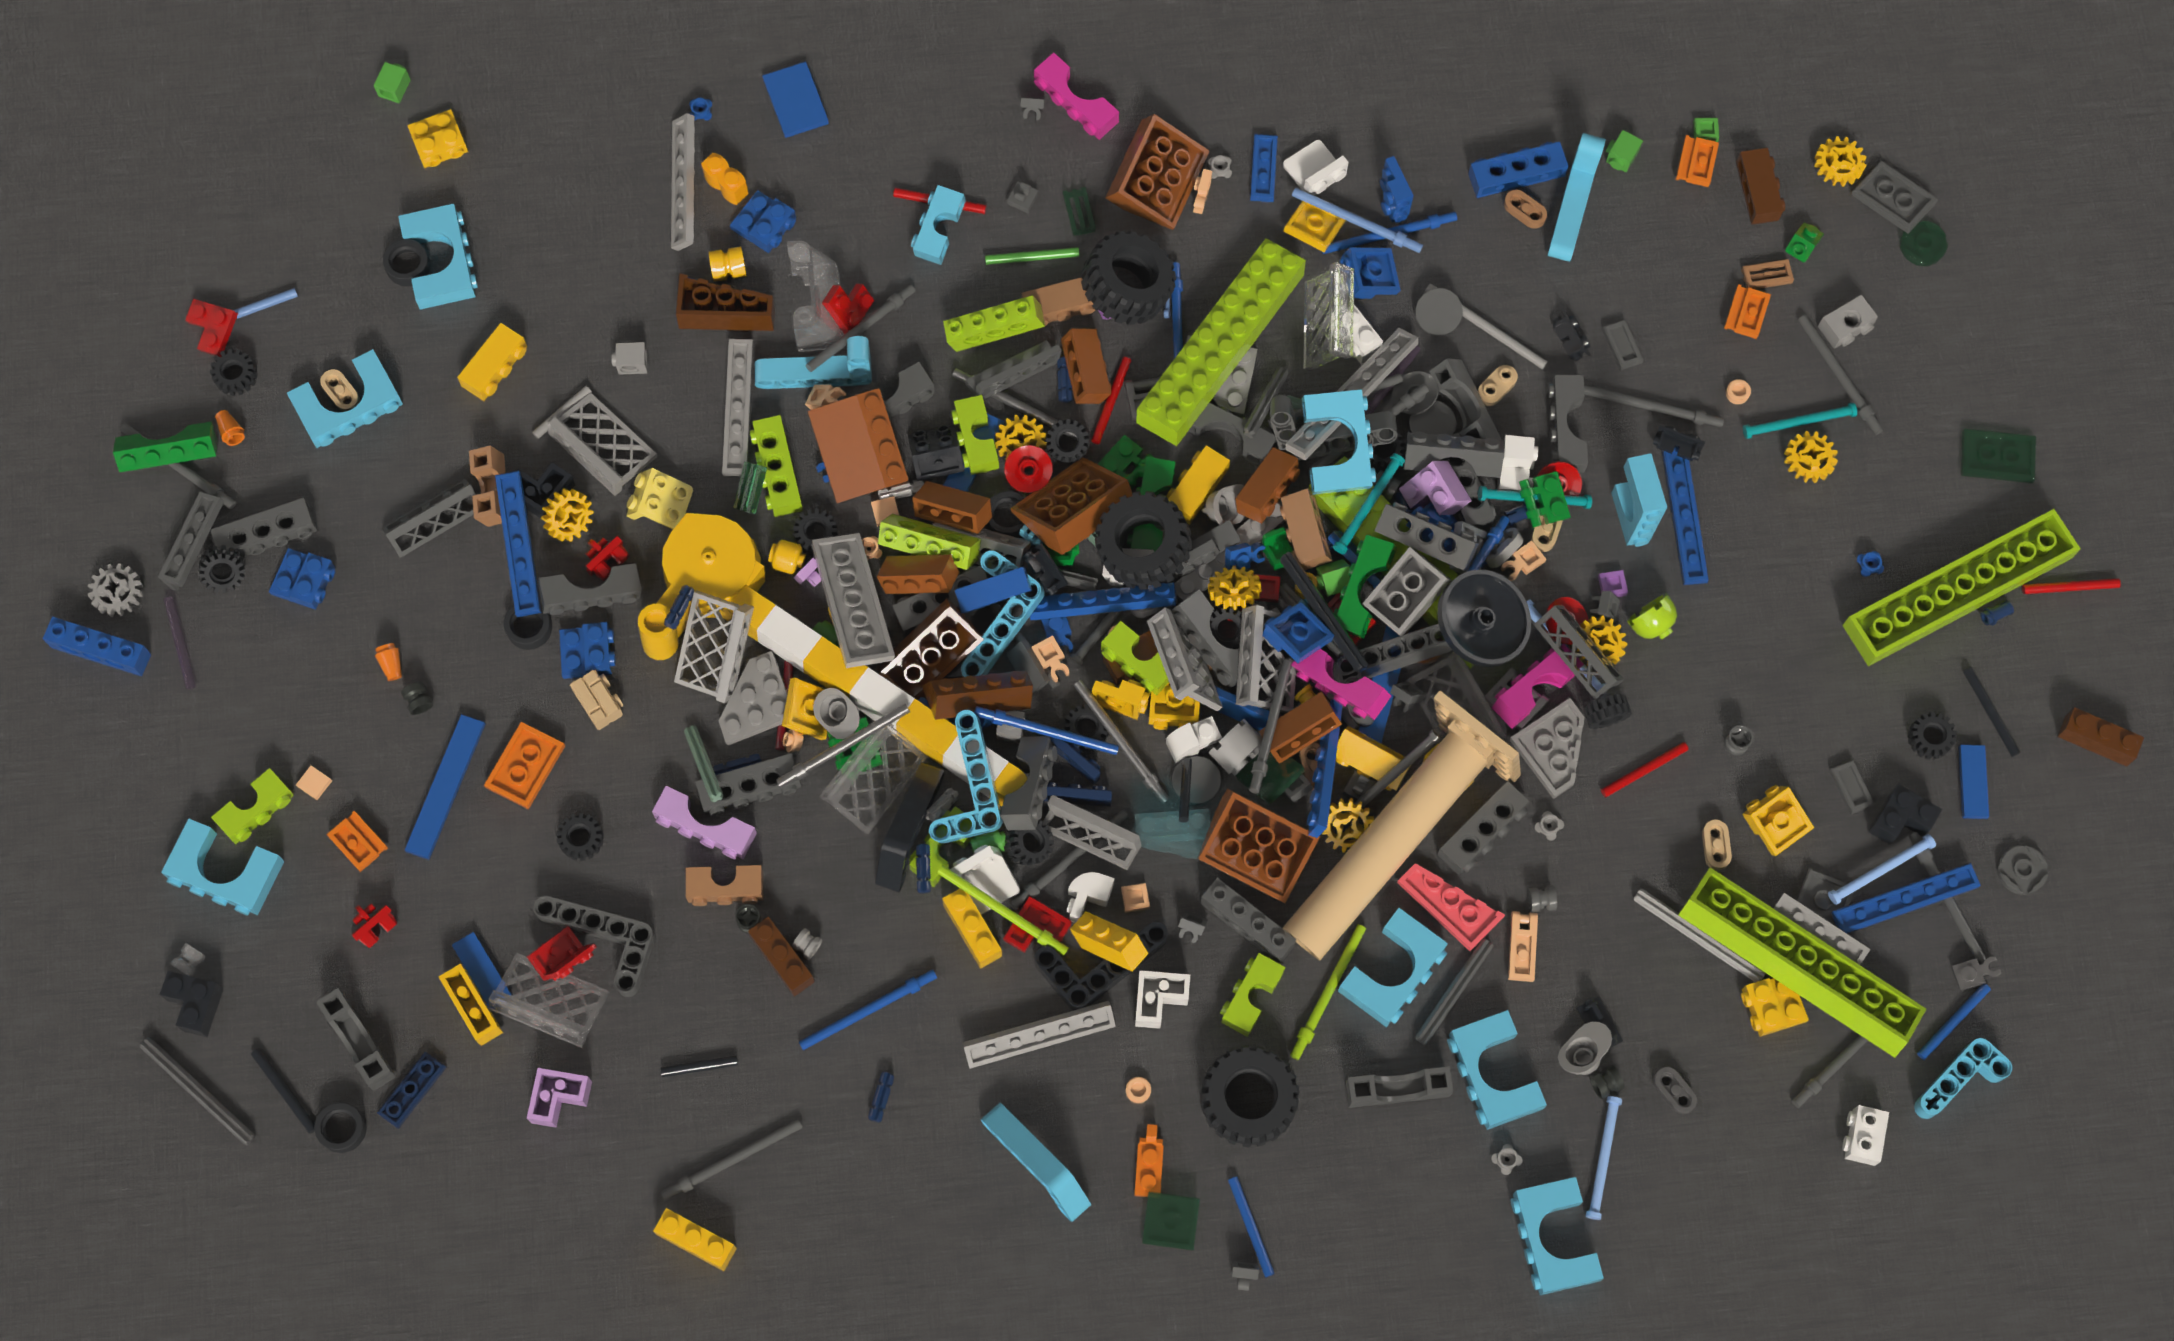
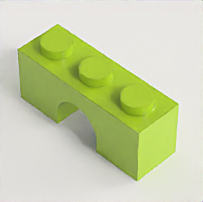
M979 395L954 401L955 410H951L953 423L959 425L960 431L956 432L959 446L964 445L965 453L962 454L964 467H969L971 475L999 469V460L993 438L979 440L973 436L976 429L988 426V416L983 396Z
M1120 621L1101 642L1103 656L1111 662L1116 661L1128 677L1134 676L1139 680L1142 687L1146 688L1145 691L1158 695L1169 683L1159 653L1157 652L1152 659L1147 661L1135 658L1132 651L1139 644V635Z
M270 768L250 784L258 795L257 802L252 808L241 810L230 801L211 817L235 844L247 840L252 834L251 831L257 826L267 823L271 815L276 810L286 807L294 796Z
M955 806L951 812L947 810L941 818L964 812ZM964 819L960 823V829L962 832H968L972 828V822L970 819ZM940 825L936 830L938 838H943L948 833L946 825ZM928 833L924 841L926 842L925 844L930 846V856L928 857L930 858L931 879L929 881L931 886L935 887L942 878V876L937 874L938 870L942 865L949 869V864L939 855V849L945 843L933 840ZM973 837L952 842L965 849L970 842L969 839ZM915 850L909 858L910 870L917 875L916 858L918 856Z
M1258 953L1256 959L1251 957L1244 969L1248 972L1244 980L1238 979L1232 990L1235 993L1232 1002L1227 1000L1220 1012L1223 1015L1221 1023L1248 1037L1261 1014V1010L1249 1002V993L1255 989H1263L1272 994L1286 967L1261 953Z

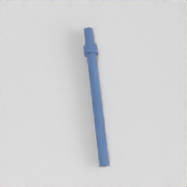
M1295 188L1292 193L1293 197L1389 239L1398 247L1402 248L1404 246L1418 253L1423 248V244L1407 238V235L1400 231L1396 233L1303 190Z

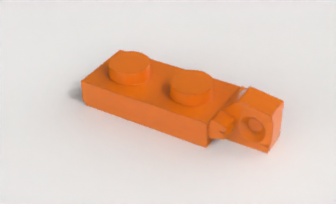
M1147 1124L1146 1138L1140 1137L1137 1150L1134 1196L1160 1198L1164 1145H1162L1163 1139H1157V1125Z

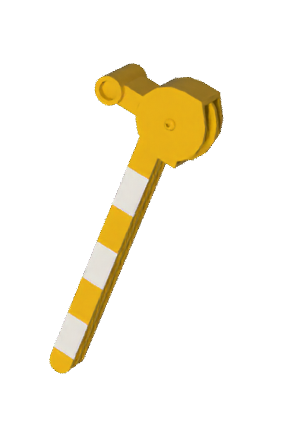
M686 513L670 533L663 547L662 567L667 590L656 604L646 606L638 616V628L642 647L650 658L665 660L673 656L678 649V638L686 629L692 599L689 601V605L682 619L679 620L676 629L666 627L664 622L667 614L670 613L677 595L680 594L679 591L682 586L687 585L692 587L694 592L697 590L741 606L744 604L754 606L748 631L750 637L824 687L836 688L842 691L851 699L858 710L874 721L906 704L910 713L885 728L969 784L955 725L946 719L935 720L930 708L866 665L846 668L841 649L757 593L765 583L764 566L761 564V557L754 540L737 522L720 515ZM699 599L698 607L703 615L712 611L707 601ZM727 608L719 610L723 619L726 621L732 620L733 610ZM713 613L705 618H716ZM977 740L970 741L967 745L968 752H977L980 747ZM986 747L999 804L1003 806L1005 795L1021 788L1026 783L1027 777L1022 770ZM978 764L973 768V775L975 777L984 775V765ZM982 789L980 791L988 798L991 797L989 789Z

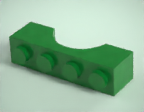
M211 421L188 425L180 433L165 439H146L140 433L115 437L113 455L120 473L215 457L218 440Z
M1147 457L1146 464L1141 463L1139 478H1143L1142 487L1137 486L1136 492L1140 491L1141 495H1145L1146 491L1154 492L1157 496L1162 492L1169 491L1172 488L1175 461ZM1153 524L1137 526L1134 528L1133 534H1128L1126 547L1154 550L1155 552L1162 544L1163 531Z
M1367 534L1357 547V554L1359 556L1356 563H1352L1349 569L1348 576L1351 578L1348 586H1344L1341 591L1340 599L1342 602L1340 608H1336L1334 611V615L1349 635L1361 639L1365 638L1372 619L1371 614L1363 607L1361 601L1363 585L1372 575L1378 572L1389 571L1397 550L1394 543Z

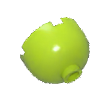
M1666 593L1664 596L1661 595L1643 606L1638 617L1634 613L1627 620V623L1637 635L1646 639H1653L1658 636L1660 639H1663L1673 632L1671 627L1676 622L1677 609L1672 599Z

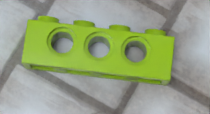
M1033 295L943 321L947 343L956 352L1045 327L1041 304Z
M781 415L752 421L754 430H750L752 444H758L759 451L755 452L757 465H763L764 473L760 474L762 487H768L769 495L765 496L768 510L773 509L774 517L803 511ZM767 442L776 443L775 446L772 448H766L764 446ZM774 463H778L781 465V467L776 470H772L769 468ZM779 485L786 486V489L782 492L774 490Z
M891 514L881 521L878 537L879 545L913 555L951 554L954 564L958 568L965 570L978 561L981 543L980 538L896 514Z

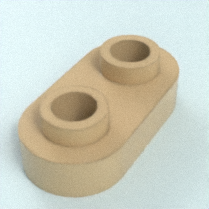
M1509 365L1499 366L1479 386L1478 393L1485 406L1496 405L1515 386L1518 374L1513 367ZM1506 373L1510 378H1504L1502 374ZM1491 389L1494 393L1488 394L1486 390Z
M331 369L321 376L320 383L322 388L340 411H349L360 403L356 390L340 371ZM333 382H338L336 386H331ZM352 399L349 404H344L345 400Z
M1540 516L1542 526L1534 528L1531 541L1541 552H1547L1554 547L1563 521L1546 525L1544 517ZM1545 538L1547 543H1541L1539 539Z
M1711 820L1702 830L1705 861L1712 869L1722 870L1728 866L1732 858L1729 830L1724 822ZM1710 831H1716L1718 837H1712ZM1713 855H1719L1721 861H1715Z

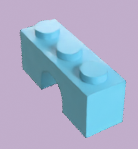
M937 185L935 192L932 191L928 199L929 209L927 213L924 212L919 223L922 227L919 234L914 235L911 243L915 256L940 265L942 264L949 246V240L947 236L937 233L935 229L937 224L943 220L958 222L966 202L963 193Z

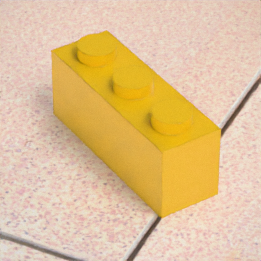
M500 323L457 377L461 387L483 401L488 396H492L502 378H506L510 374L512 366L517 359L520 360L525 355L527 345L524 337Z
M1207 445L1202 452L1199 450L1196 452L1191 461L1193 465L1189 470L1185 469L1178 479L1179 485L1176 489L1171 488L1166 495L1169 501H1173L1178 506L1189 525L1206 503L1208 496L1218 486L1230 466L1228 458Z
M1348 725L1338 740L1336 762L1346 767L1351 765L1358 769L1357 773L1367 778L1372 777L1379 781L1405 756ZM1411 766L1385 789L1389 791L1392 789L1397 790Z
M958 889L942 898L944 908L980 969L1002 957V950L968 893Z
M1087 911L1070 928L1082 949L1132 972L1148 955L1147 950L1136 933Z
M461 963L439 976L440 981L474 1039L481 1046L503 1033L479 990Z
M667 1208L653 1230L657 1236L722 1271H725L737 1249L734 1244Z

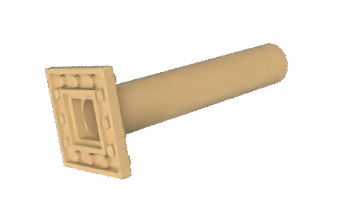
M1442 691L1436 694L1434 703L1437 721L1439 722L1438 726L1447 734L1445 738L1282 928L1296 939L1297 944L1319 961L1484 767L1489 769L1493 765L1497 768L1496 773L1506 781L1511 779L1515 782L1521 775L1519 752Z

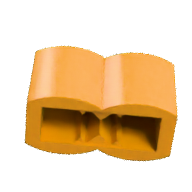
M712 153L701 163L707 183L711 187L721 190L723 197L728 202L737 205L748 195L746 180L742 173L729 167L728 162L721 155Z

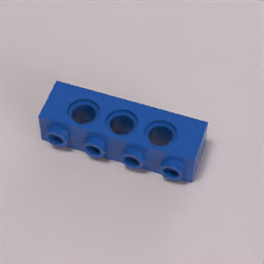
M1546 142L1536 148L1530 149L1526 147L1515 153H1502L1495 158L1487 160L1484 158L1478 159L1471 163L1468 175L1476 198L1565 177L1568 163L1560 142ZM1536 160H1540V161H1542L1544 164L1540 165V164H1537L1535 161H1536ZM1513 166H1519L1522 170H1516ZM1492 171H1496V172H1498L1500 175L1495 176V175L1491 174V172H1492Z
M55 617L51 618L43 636V640L53 649L138 676L143 675L151 657V653L144 645Z

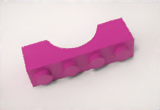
M1052 53L1034 69L1035 85L1041 91L1045 90L1056 105H1061L1065 108L1071 119L1074 121L1078 120L1089 135H1094L1100 140L1119 123V111L1104 97L1086 100L1074 95L1067 85L1070 79V67L1055 53Z
M1565 644L1561 645L1564 652H1572ZM1553 648L1543 656L1544 660L1541 663L1537 660L1527 669L1529 673L1525 676L1522 674L1518 675L1511 682V688L1507 689L1504 687L1495 696L1497 701L1492 706V709L1511 729L1524 720L1536 706L1532 695L1533 686L1545 683L1562 688L1575 677L1574 673ZM1577 657L1576 666L1580 670L1584 664Z
M1319 649L1300 663L1294 660L1291 666L1297 671L1296 676L1306 683L1311 680L1316 684L1314 687L1325 695L1328 692L1335 695L1333 699L1342 706L1351 705L1354 707L1352 711L1363 719L1368 716L1375 720L1391 697L1385 688L1365 676L1349 684L1336 682L1333 677L1334 660L1322 649Z

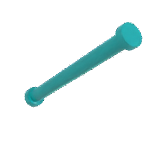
M1853 402L1849 403L1846 407L1753 426L1746 424L1743 425V434L1745 439L1752 438V435L1839 417H1856L1857 407Z
M1393 453L1390 457L1391 462L1339 542H1335L1333 548L1338 553L1346 554L1347 546L1398 467L1403 466L1405 459L1402 456Z
M1480 486L1478 489L1479 501L1497 499L1525 502L1524 498L1521 499L1519 491L1487 489L1486 486ZM1585 494L1584 497L1564 495L1567 505L1583 506L1584 509H1590L1592 506L1591 495ZM1537 495L1533 496L1535 502L1539 503Z

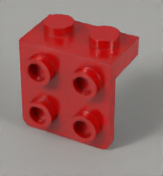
M567 926L526 957L544 981L549 979L556 981L560 977L563 979L574 971L572 966L589 960L594 955L592 951L597 946L595 943L583 946L570 927Z

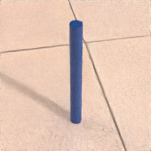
M1982 984L1917 1052V1055L1925 1060L1990 992L1991 988L1987 984Z
M1233 1177L1228 1182L1265 1278L1275 1274L1242 1187L1238 1177Z

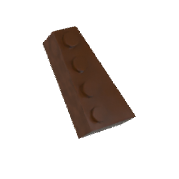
M679 274L676 307L679 329L774 331L775 306L772 295L747 289L741 291L731 288V285L722 284L720 286L709 283L705 279L699 278L695 280L688 278V275Z

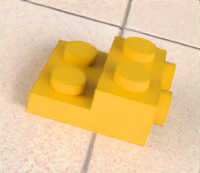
M451 109L407 125L424 168L435 167L443 161L459 158L468 152Z
M1095 680L1092 688V695L1101 707L1138 720L1140 713L1145 714L1149 704L1150 693L1145 692L1146 688L1134 680H1128V682L1122 680L1119 688H1116V685L1109 681L1102 680V682Z
M1168 683L1158 695L1151 692L1149 724L1154 725L1155 729L1166 730L1168 726L1180 728L1188 723L1192 725L1199 722L1200 702L1189 696L1182 700L1175 698L1170 683Z
M1774 785L1765 791L1766 797L1762 800L1755 799L1746 805L1747 811L1742 815L1754 834L1761 837L1771 855L1777 856L1811 831L1814 826L1791 789L1786 786Z
M1774 978L1748 984L1742 989V1002L1745 1007H1749L1752 1015L1750 1017L1751 1026L1754 1031H1758L1760 1037L1809 1021L1800 995Z

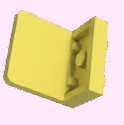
M654 468L639 473L634 481L636 488L634 494L630 496L626 507L628 511L626 516L633 520L645 516L674 529L686 513L693 488Z

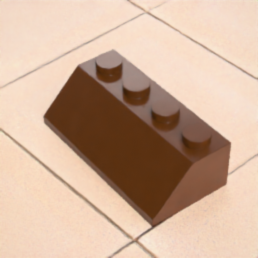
M947 598L893 649L895 654L894 661L877 664L878 673L916 700H919L920 697L925 696L923 685L930 681L943 679L984 638L966 616Z
M1027 671L930 681L923 685V692L935 720L954 718L963 710H970L974 713L976 706L993 711L999 709L1006 712L1031 709L1033 684Z

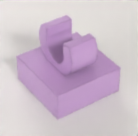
M812 558L793 577L799 584L807 579L815 587L821 581L820 574L814 571L817 568L816 560Z

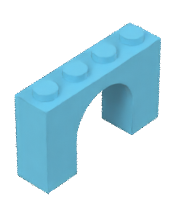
M449 204L398 216L403 239H412L420 244L440 241L454 249L453 259L444 270L411 279L415 300L419 309L476 297L474 288H478L475 274L470 272V267L474 266L471 254L466 253L465 249L466 246H469L466 232L462 233L461 226L465 225L462 212H457L455 205Z
M373 349L352 359L364 383L363 398L353 409L339 413L325 409L317 399L309 382L287 392L316 448L328 446L334 439L342 435H349L356 428L364 424H371L379 416L385 413H392L399 406L403 405Z
M1362 389L1304 395L1302 397L1304 423L1327 420L1341 422L1350 429L1355 441L1353 455L1347 462L1340 465L1313 467L1310 469L1312 495L1370 489L1373 486L1372 482H1376L1375 468L1370 466V458H1373L1372 444H1368L1367 434H1370V422L1365 420L1364 410H1368L1367 396L1362 395Z
M1651 453L1627 458L1623 468L1628 482L1615 484L1611 492L1627 546L1634 544L1636 547L1649 543L1667 509Z
M188 819L161 872L168 878L166 882L178 888H181L182 885L190 887L189 891L200 897H203L204 894L212 896V901L222 906H226L227 903L236 906L234 910L248 916L251 912L258 915L284 860L279 855L256 846L244 871L238 878L224 884L210 882L205 877L203 865L217 833L209 826Z
M1400 908L1397 909L1385 925L1382 933L1409 954L1412 961L1411 977L1401 985L1384 986L1375 982L1354 966L1338 989L1339 993L1385 1027L1390 1022L1396 1024L1404 1013L1400 1010L1405 1002L1410 1004L1418 994V991L1415 990L1420 982L1425 985L1433 974L1430 971L1434 963L1440 965L1448 954L1445 951L1448 945L1447 942Z
M1508 1010L1454 1029L1450 1032L1449 1039H1447L1452 1054L1456 1053L1459 1060L1457 1063L1458 1071L1461 1077H1466L1469 1086L1466 1087L1468 1096L1471 1101L1475 1100L1478 1110H1476L1478 1121L1481 1125H1485L1486 1130L1543 1110L1547 1105L1537 1081L1511 1091H1499L1488 1086L1479 1073L1478 1062L1481 1053L1492 1046L1514 1039L1518 1034Z
M1576 1177L1516 1190L1513 1193L1514 1198H1511V1206L1514 1214L1518 1213L1519 1216L1518 1232L1521 1239L1525 1238L1527 1249H1524L1527 1264H1532L1534 1272L1531 1275L1532 1285L1535 1290L1539 1291L1540 1295L1596 1283L1604 1279L1597 1253L1572 1259H1560L1548 1253L1540 1241L1539 1227L1545 1215L1554 1211L1579 1206L1583 1202Z

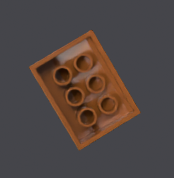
M1153 114L1141 120L1105 198L1124 211L1173 230L1209 154V150Z
M880 388L807 411L836 504L909 481Z
M1082 457L1052 478L1044 488L1031 493L1011 507V511L1047 547L1063 555L1094 533L1098 524L1102 525L1099 518L1103 512H1109L1108 506L1112 502L1117 504L1120 502L1119 498L1124 495L1127 498L1132 497V492L1127 479Z
M1227 788L1215 811L1197 859L1286 903L1320 837L1309 836V830Z

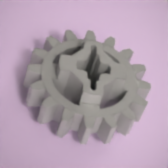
M118 563L116 569H114L111 564H108L107 571L100 568L99 576L92 575L95 583L88 584V587L92 590V592L88 593V597L93 600L91 604L98 608L100 613L104 614L107 611L108 615L113 617L115 612H117L120 616H123V610L127 609L129 612H132L131 605L140 604L136 598L143 596V593L139 590L143 587V584L139 581L140 577L136 572L133 573L129 566L124 569ZM119 576L127 578L128 581L126 579L120 580ZM102 600H105V601H110V600H111V601H112V604L105 603V602L102 601Z

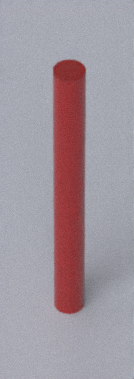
M895 188L893 197L928 203L930 194ZM966 201L963 210L985 214L987 205Z
M1123 357L1111 387V395L1107 397L1091 442L1094 444H1100L1132 361L1128 357Z
M2119 578L2026 584L2022 585V593L2036 594L2120 588L2121 581Z
M1685 742L1680 743L1601 789L1602 795L1605 798L1685 753L1689 750Z

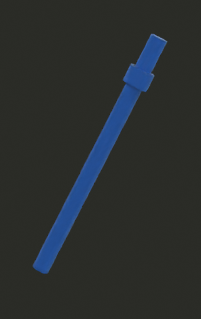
M1455 211L1439 216L1438 214L1427 216V219L1387 229L1396 233L1400 231L1404 234L1426 228L1431 230L1439 228L1441 224L1457 221V214ZM1372 232L1332 242L1325 253L1322 251L1321 253L1323 255L1386 238Z
M1173 262L1174 269L1172 270L1176 273L1175 288L1172 293L1174 359L1183 348L1181 308L1183 280L1180 279V263Z
M1501 516L1496 526L1490 529L1486 542L1467 572L1481 568L1494 545L1498 544L1504 536L1503 531L1510 522L1508 517Z
M976 706L974 714L978 717L992 720L993 724L1000 726L1002 724L1010 725L1114 755L1118 752V745L1007 715L1006 711L999 709L993 711Z
M932 969L917 978L912 977L906 980V984L800 1040L799 1044L802 1050L813 1046L903 996L920 991V987L937 979L934 970Z

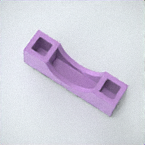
M665 786L652 811L658 824L669 828L671 825L679 829L678 833L687 838L694 836L700 839V843L708 848L713 849L714 846L723 850L722 853L729 858L736 859V857L744 859L757 834L755 827L734 817L717 826L700 824L691 816L689 797Z

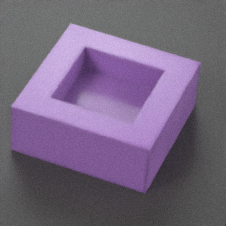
M1623 570L1600 573L1598 575L1601 593L1602 591H1611L1616 597L1627 596L1628 589Z

